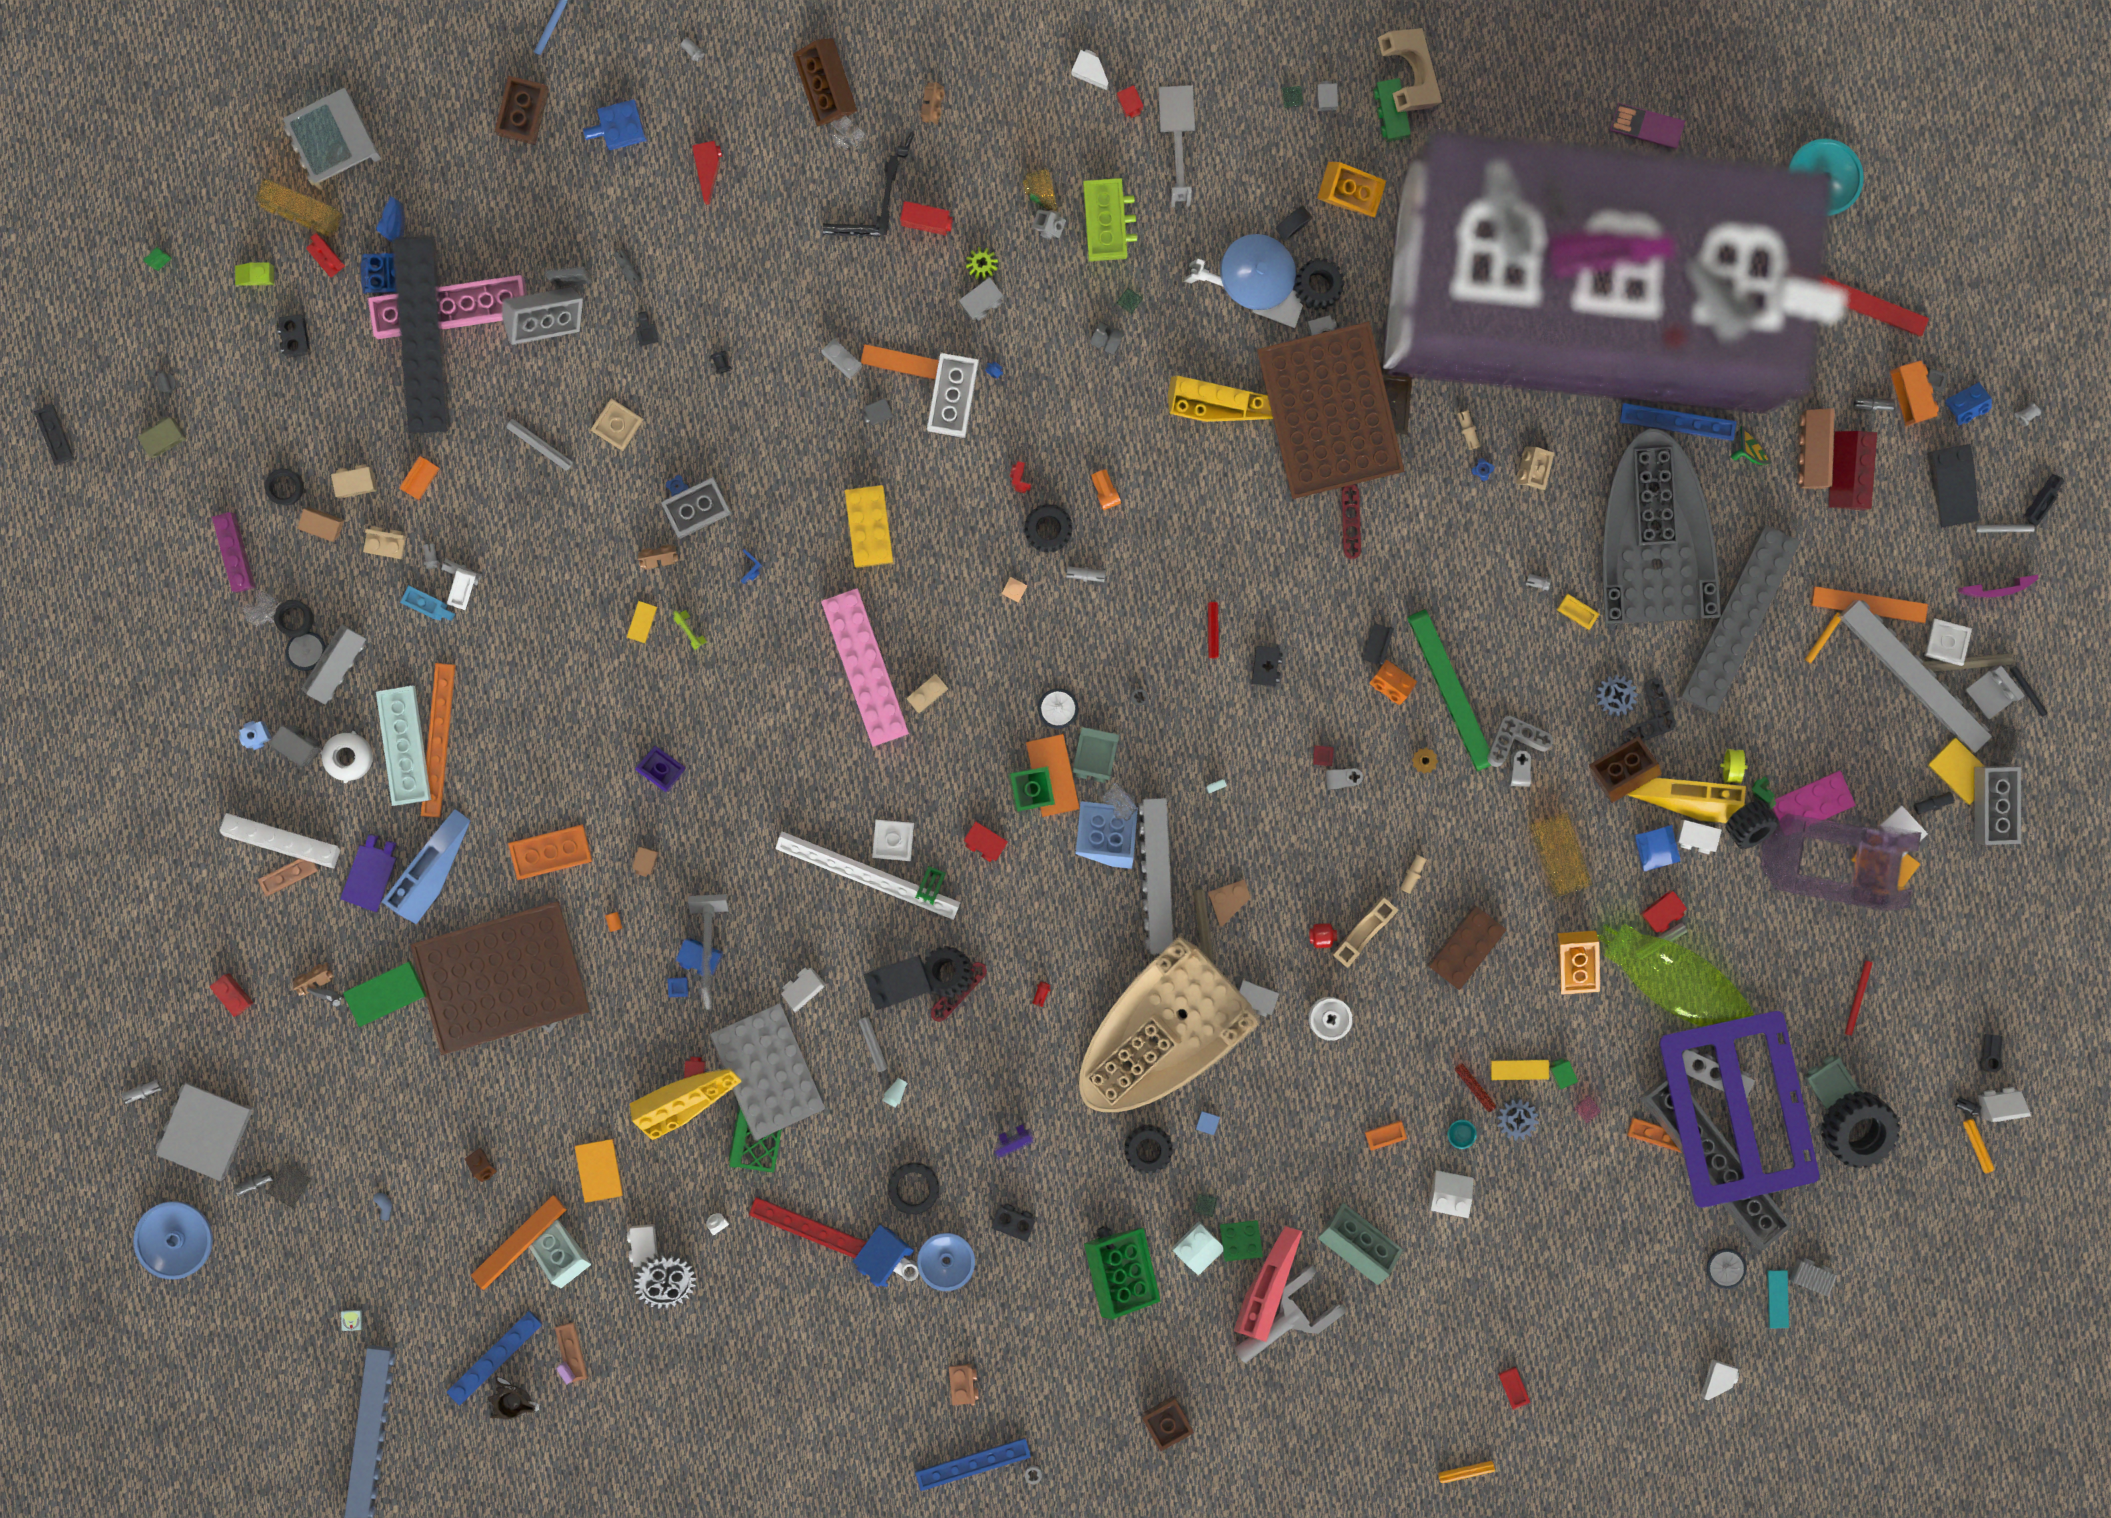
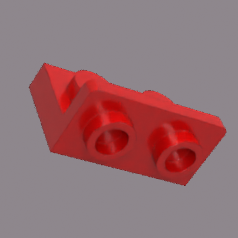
M315 233L310 237L313 242L306 248L327 275L333 277L345 267L344 263L319 234Z

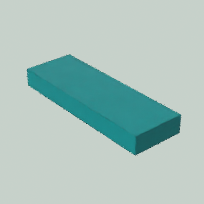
M1786 1269L1767 1270L1768 1327L1789 1328L1788 1271Z

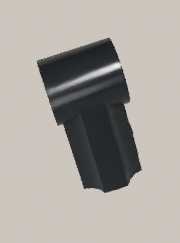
M1985 1034L1983 1055L1980 1059V1067L1983 1071L1997 1072L2001 1069L2003 1036ZM1989 1059L1994 1061V1066L1991 1069L1988 1067Z

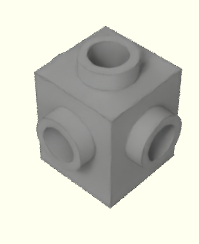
M1038 209L1032 228L1041 232L1040 235L1044 238H1060L1066 220L1061 218L1060 213L1057 211Z

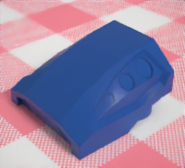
M390 196L382 213L383 217L377 225V231L393 243L392 239L394 237L404 236L405 213L403 204Z
M393 253L362 255L361 286L363 293H397Z
M1673 824L1634 835L1643 871L1681 861L1674 837Z

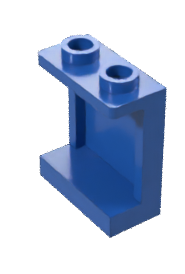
M879 1225L853 1260V1263L858 1266L856 1269L863 1275L867 1274L871 1278L870 1282L875 1286L887 1287L888 1283L886 1280L902 1258L905 1255L911 1256L914 1249L891 1229Z

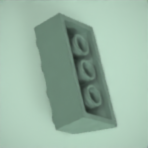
M1344 1203L1340 1205L1318 1236L1320 1241L1377 1285L1391 1274L1403 1251L1401 1247Z

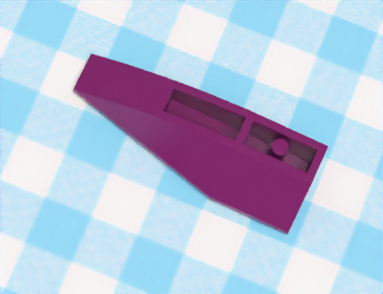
M1585 230L1548 237L1555 277L1675 257L1672 236Z

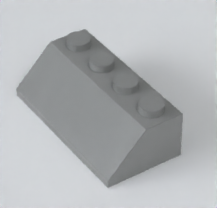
M570 287L503 300L502 319L510 344L514 345L579 332L583 298Z

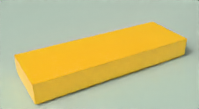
M1491 1060V1080L1549 1079V1060Z

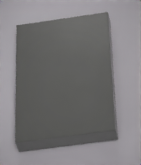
M585 267L545 271L546 278L555 287L592 282V275Z

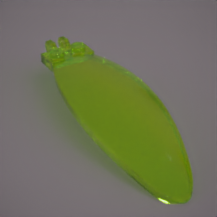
M1625 923L1619 932L1606 924L1603 926L1607 932L1615 935L1612 942L1605 936L1598 934V939L1609 945L1604 956L1620 965L1644 994L1673 1015L1701 1027L1754 1016L1751 1007L1730 980L1711 963L1691 950L1665 939L1641 934Z

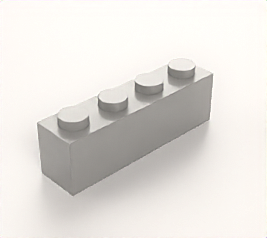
M341 624L301 690L326 705L327 701L333 698L337 685L341 684L344 680V674L347 669L351 668L354 664L357 653L364 648L366 639L361 634Z

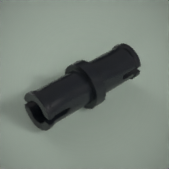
M1948 792L1936 797L1930 796L1929 799L1914 803L1913 806L1916 814L1920 815L1931 810L1937 811L1942 806L1953 804L1955 800L1953 794Z

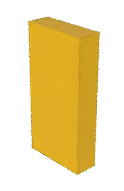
M1568 593L1557 608L1559 612L1588 630L1591 629L1599 616L1598 612Z
M638 601L627 638L646 644L657 610L656 606Z

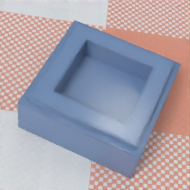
M1201 1111L1196 1130L1214 1135L1220 1116Z

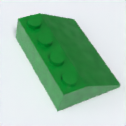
M1144 1228L1129 1230L1084 1243L1101 1317L1113 1320L1161 1302ZM1111 1243L1115 1246L1114 1249H1107L1106 1245Z

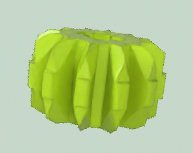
M978 247V254L972 250L971 255L973 258H966L968 262H971L966 264V268L971 269L969 275L971 276L976 272V280L979 279L980 274L983 280H986V274L993 277L991 270L997 271L998 269L993 265L998 263V259H992L995 256L994 252L988 255V248H985L984 253H981V247ZM983 259L985 260V264L987 265H983L982 268H980L979 263L977 264V262H981Z

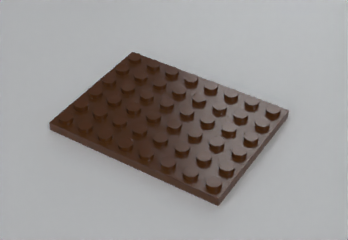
M1370 321L1257 349L1292 499L1405 472Z
M559 901L410 944L420 982L427 995L425 1000L441 1056L590 1012Z

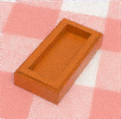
M1401 1120L1365 1132L1371 1151L1407 1139Z

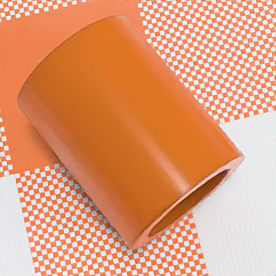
M618 912L605 915L610 932L623 928Z

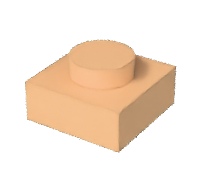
M1010 577L1002 595L1019 603L1027 585Z

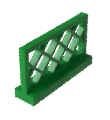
M738 1105L728 1159L729 1167L774 1173L782 1129L777 1131L776 1137L773 1135L774 1133L758 1139L756 1143L748 1147L745 1138L751 1131L747 1132L748 1124L740 1105ZM772 1135L775 1140V1146L767 1150L762 1141ZM760 1143L766 1152L756 1158L751 1149ZM748 1151L755 1159L749 1164L741 1163L742 1156ZM767 1154L772 1159V1166L770 1168L763 1167L759 1162Z

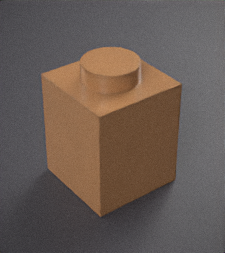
M640 846L632 869L636 870V874L647 877V874H653L659 852Z

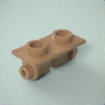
M934 82V84L928 83L925 86L923 100L929 101V104H922L920 116L922 122L929 123L930 120L938 124L941 117L944 87L937 82Z
M663 545L660 549L652 550V548L643 549L638 553L640 567L645 569L658 567L657 560L660 559L662 566L675 564V562L679 561L678 554H675L676 545Z
M327 962L323 965H316L307 974L297 976L295 981H293V989L297 990L300 996H305L309 993L307 987L316 989L315 981L319 987L331 981L334 975L331 970L328 971Z

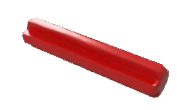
M1218 602L1208 603V657L1211 659L1219 657Z

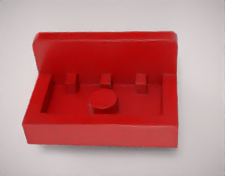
M1017 461V465H1012L1010 477L1013 478L1012 487H1015L1014 491L1026 493V491L1031 490V484L1021 482L1025 463Z

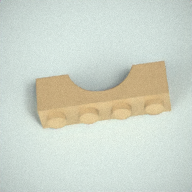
M1381 896L1331 954L1348 968L1359 956L1369 940L1388 923L1398 909Z

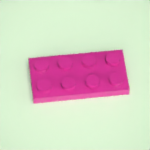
M1837 771L1776 798V805L1772 809L1779 820L1784 836H1788L1854 807L1856 804L1841 771Z

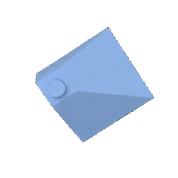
M1081 801L1076 854L1112 867L1132 869L1138 807Z

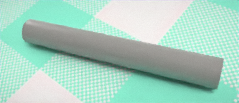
M2034 524L1976 525L1975 532H2034Z

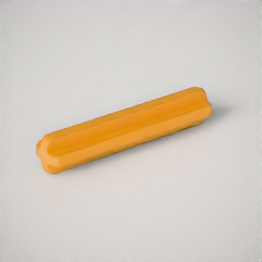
M1973 1119L1965 1120L1963 1125L1985 1173L1994 1171L1995 1168Z
M1492 1461L1439 1472L1438 1477L1440 1483H1447L1495 1471V1467Z

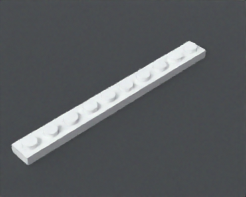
M781 832L776 846L777 850L954 920L961 902L937 894L934 904H929L930 901L928 900L924 902L921 897L919 899L915 898L920 887L916 884L785 832ZM923 888L922 892L926 893L927 889ZM930 891L929 895L933 896L934 891Z

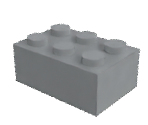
M713 477L661 502L677 537L680 539L732 514Z

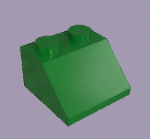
M1048 766L1008 773L1015 811L1055 804Z

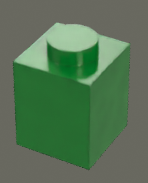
M1560 1058L1553 1061L1552 1066H1549L1559 1089L1578 1082L1569 1060Z

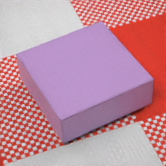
M565 1361L556 1368L566 1385L575 1378V1375Z

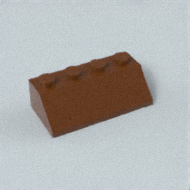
M833 38L817 39L793 54L817 127L846 118L857 112Z

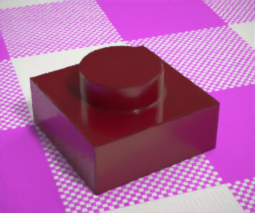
M1314 745L1312 764L1332 766L1334 747Z

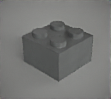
M290 724L281 725L269 745L299 766H309L322 748L318 745L319 741L310 735L309 737L303 735L301 728Z

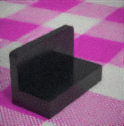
M1373 624L1363 657L1364 661L1377 665L1384 664L1394 628Z

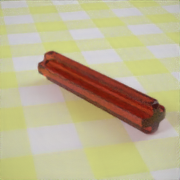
M1462 1063L1455 1067L1457 1074L1488 1112L1493 1111L1496 1108V1104Z

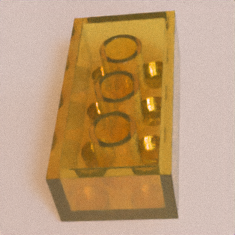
M263 179L255 198L260 203L259 207L271 214L277 212L282 218L291 222L295 219V222L307 229H310L312 226L318 233L327 237L329 234L335 236L343 214L336 208L267 179Z
M1562 812L1528 824L1553 897H1559L1593 885L1568 812Z

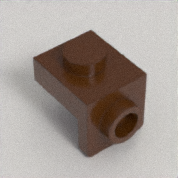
M481 1148L464 1158L472 1175L481 1182L490 1179L497 1172Z

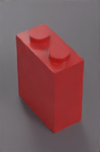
M904 201L900 222L903 227L947 236V231L951 232L953 217L950 216V211Z

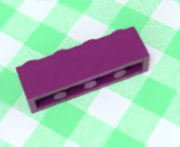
M228 512L213 516L212 521L232 592L238 593L256 588L236 514Z

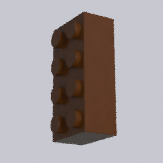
M1473 905L1427 966L1456 989L1460 990L1507 929L1479 907Z

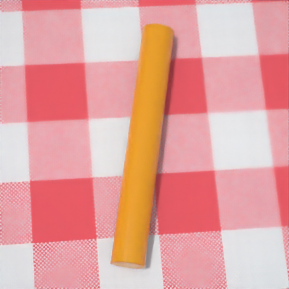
M1837 612L1804 659L1811 664L1840 622L1841 619L1838 617L1840 613Z

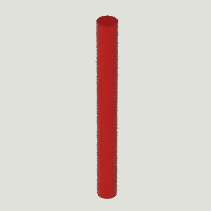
M1865 960L1844 1034L1850 1036L1853 1034L1873 962Z

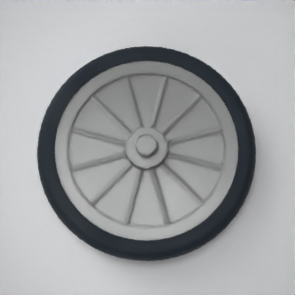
M308 632L301 637H292L286 646V658L289 664L297 670H313L326 650L325 642L319 635L313 632Z
M1724 1248L1717 1250L1709 1257L1706 1272L1709 1280L1715 1286L1722 1289H1731L1738 1286L1744 1280L1747 1266L1739 1252Z

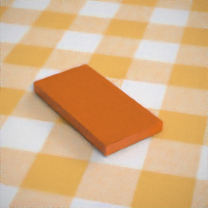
M1061 734L1026 742L1031 768L1048 766L1055 804L1040 807L1042 817L1080 809L1064 735Z
M583 824L508 843L517 880L593 862Z

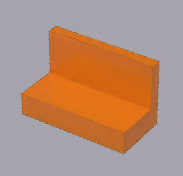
M419 456L399 489L420 500L440 468Z

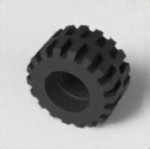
M1315 258L1314 261L1312 259L1309 260L1296 274L1295 286L1293 287L1294 291H1297L1295 296L1297 299H1301L1300 303L1302 305L1306 303L1309 309L1311 307H1314V310L1326 309L1328 306L1333 305L1343 292L1345 281H1342L1344 275L1339 273L1341 270L1339 266H1334L1335 262L1331 261L1329 263L1326 258H1323V260H1320V258ZM1310 276H1323L1329 284L1328 292H1315L1309 284Z
M1055 504L1037 506L1026 518L1024 526L1026 539L1039 552L1054 553L1061 550L1067 545L1072 535V521L1069 514L1062 507L1060 508ZM1051 517L1059 523L1060 531L1054 539L1046 540L1039 536L1037 525L1041 519Z
M1759 800L1738 809L1727 821L1725 829L1740 849H1748L1770 837L1778 827L1779 820L1767 803Z
M944 946V948L938 947L936 952L933 950L929 952L931 956L925 957L926 964H924L933 992L943 997H955V994H963L961 990L964 989L966 991L968 989L967 984H971L973 981L970 979V976H974V972L971 971L973 965L970 963L971 960L964 953L949 946ZM954 962L956 966L955 975L949 981L941 982L939 977L940 969L944 964Z
M1148 1124L1147 1126L1140 1125L1139 1128H1134L1128 1134V1138L1125 1140L1124 1153L1128 1164L1136 1172L1139 1171L1144 1175L1145 1173L1153 1175V1173L1161 1172L1160 1170L1167 1167L1173 1155V1146L1164 1130L1158 1126L1155 1127ZM1144 1139H1154L1159 1144V1155L1153 1160H1143L1137 1153V1146Z

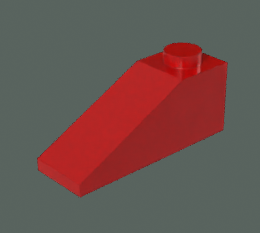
M715 141L692 145L703 199L706 205L710 204L720 166L719 157H722L720 145L716 146Z

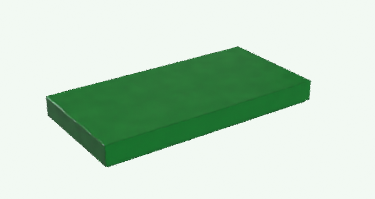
M411 961L343 992L358 1027L364 1026L427 996Z

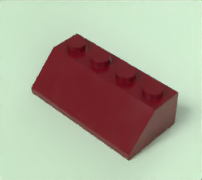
M1834 431L1832 486L1829 487L1828 508L1864 511L1872 509L1877 432Z

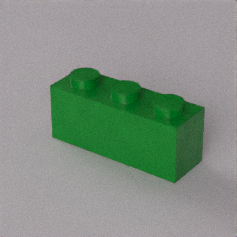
M1400 78L1377 82L1373 89L1374 99L1378 100L1379 107H1377L1378 119L1382 118L1383 126H1380L1382 138H1386V142L1406 139L1411 135L1407 112H1397L1393 93L1402 89Z

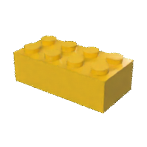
M883 485L845 490L855 567L894 563Z

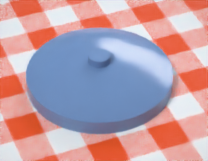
M1251 234L1237 239L1226 250L1221 260L1220 277L1226 292L1238 304L1253 310H1267L1281 304L1289 296L1295 284L1296 268L1291 254L1279 241L1266 235Z
M179 1201L164 1202L148 1210L139 1220L134 1232V1249L138 1260L150 1273L164 1279L184 1278L199 1270L207 1261L213 1245L212 1230L203 1213L194 1206Z

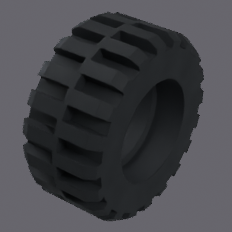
M1856 1091L1853 1095L1848 1093L1844 1095V1098H1838L1835 1101L1836 1103L1828 1108V1114H1825L1823 1117L1825 1122L1821 1124V1131L1823 1132L1821 1136L1825 1146L1839 1161L1849 1167L1853 1166L1860 1169L1862 1166L1868 1168L1872 1167V1164L1877 1165L1881 1163V1160L1883 1158L1886 1159L1889 1156L1888 1153L1895 1149V1142L1899 1139L1900 1135L1897 1132H1900V1124L1898 1123L1897 1115L1881 1098L1870 1092L1862 1093L1861 1091ZM1865 1118H1872V1126L1869 1132L1860 1140L1849 1142V1133L1853 1126Z

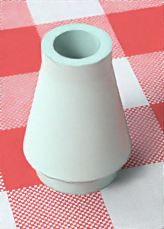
M897 1078L892 1086L883 1094V1101L896 1108L897 1104L900 1105L908 1083Z

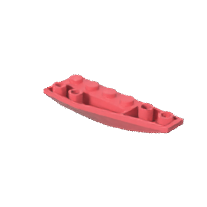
M1287 1226L1284 1227L1245 1295L1234 1328L1235 1332L1264 1342L1267 1341L1303 1231Z

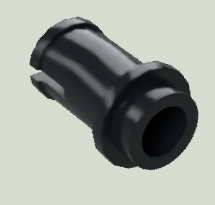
M1961 1096L1957 1099L1958 1103H1955L1956 1108L1970 1113L1972 1117L1978 1116L1982 1108L1978 1102L1973 1103Z
M1107 1225L1096 1230L1097 1237L1105 1238L1111 1235V1229ZM1113 1243L1106 1245L1107 1249L1115 1248Z

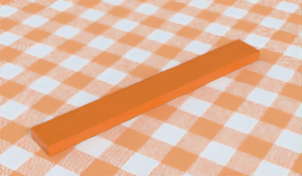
M435 663L426 755L431 800L422 801L421 816L441 818L456 666L452 664Z

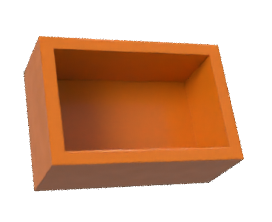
M1922 360L1890 371L1905 426L1938 416V405L1932 397L1933 387L1931 383H1928L1926 376L1928 375L1926 365L1922 363Z

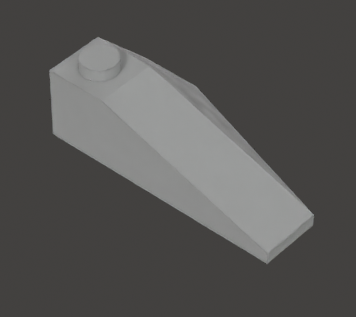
M1702 260L1688 265L1711 322L1719 336L1724 338L1725 341L1737 337L1762 318L1749 301L1745 298L1741 300L1733 293L1735 289L1732 286H1726L1721 283L1720 276Z

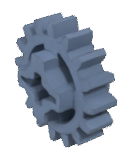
M1614 675L1613 680L1608 676L1606 677L1607 682H1600L1602 688H1596L1600 694L1595 695V697L1600 698L1597 705H1603L1601 711L1608 710V715H1612L1614 712L1615 716H1619L1620 711L1623 715H1626V709L1633 710L1631 704H1637V701L1633 698L1638 696L1637 693H1633V690L1637 687L1630 686L1632 680L1625 681L1626 676H1622L1619 679L1618 675ZM1616 683L1624 685L1625 688H1619ZM1608 687V694L1604 697L1605 690ZM1615 692H1620L1618 699L1613 698ZM1629 694L1628 701L1625 703L1626 695ZM1608 703H1614L1617 708H1612Z
M1519 1098L1517 1103L1510 1099V1105L1504 1102L1505 1109L1499 1108L1502 1114L1496 1116V1118L1501 1120V1122L1497 1123V1126L1503 1127L1500 1132L1502 1134L1507 1132V1138L1513 1135V1140L1517 1141L1518 1136L1522 1140H1525L1524 1135L1526 1134L1531 1137L1530 1131L1537 1130L1533 1127L1534 1124H1539V1121L1534 1119L1538 1116V1113L1532 1112L1535 1107H1528V1101L1522 1104V1099ZM1514 1108V1111L1512 1113L1507 1114L1509 1110ZM1523 1108L1527 1110L1530 1117H1526L1523 1114ZM1519 1115V1117L1522 1118V1121H1518V1124H1516V1122L1513 1121V1119L1517 1118ZM1505 1122L1512 1125V1131L1508 1129ZM1525 1125H1528V1127L1525 1130L1521 1131V1128H1523Z

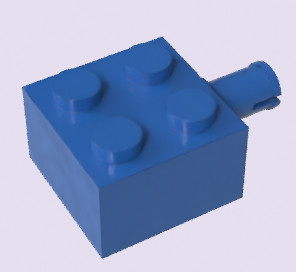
M634 99L597 109L600 118L599 125L583 128L586 140L600 136L605 137L609 150L647 141L638 106Z

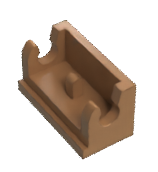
M307 507L303 509L297 529L335 542V539L339 537L345 520Z

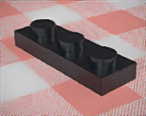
M51 404L34 411L54 465L58 466L74 460L54 405Z

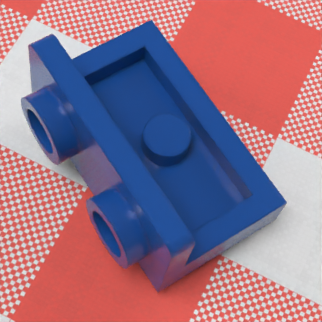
M1980 382L1946 399L1945 403L1956 417V424L1959 426L1970 422L1980 414H1986L1992 407V398Z

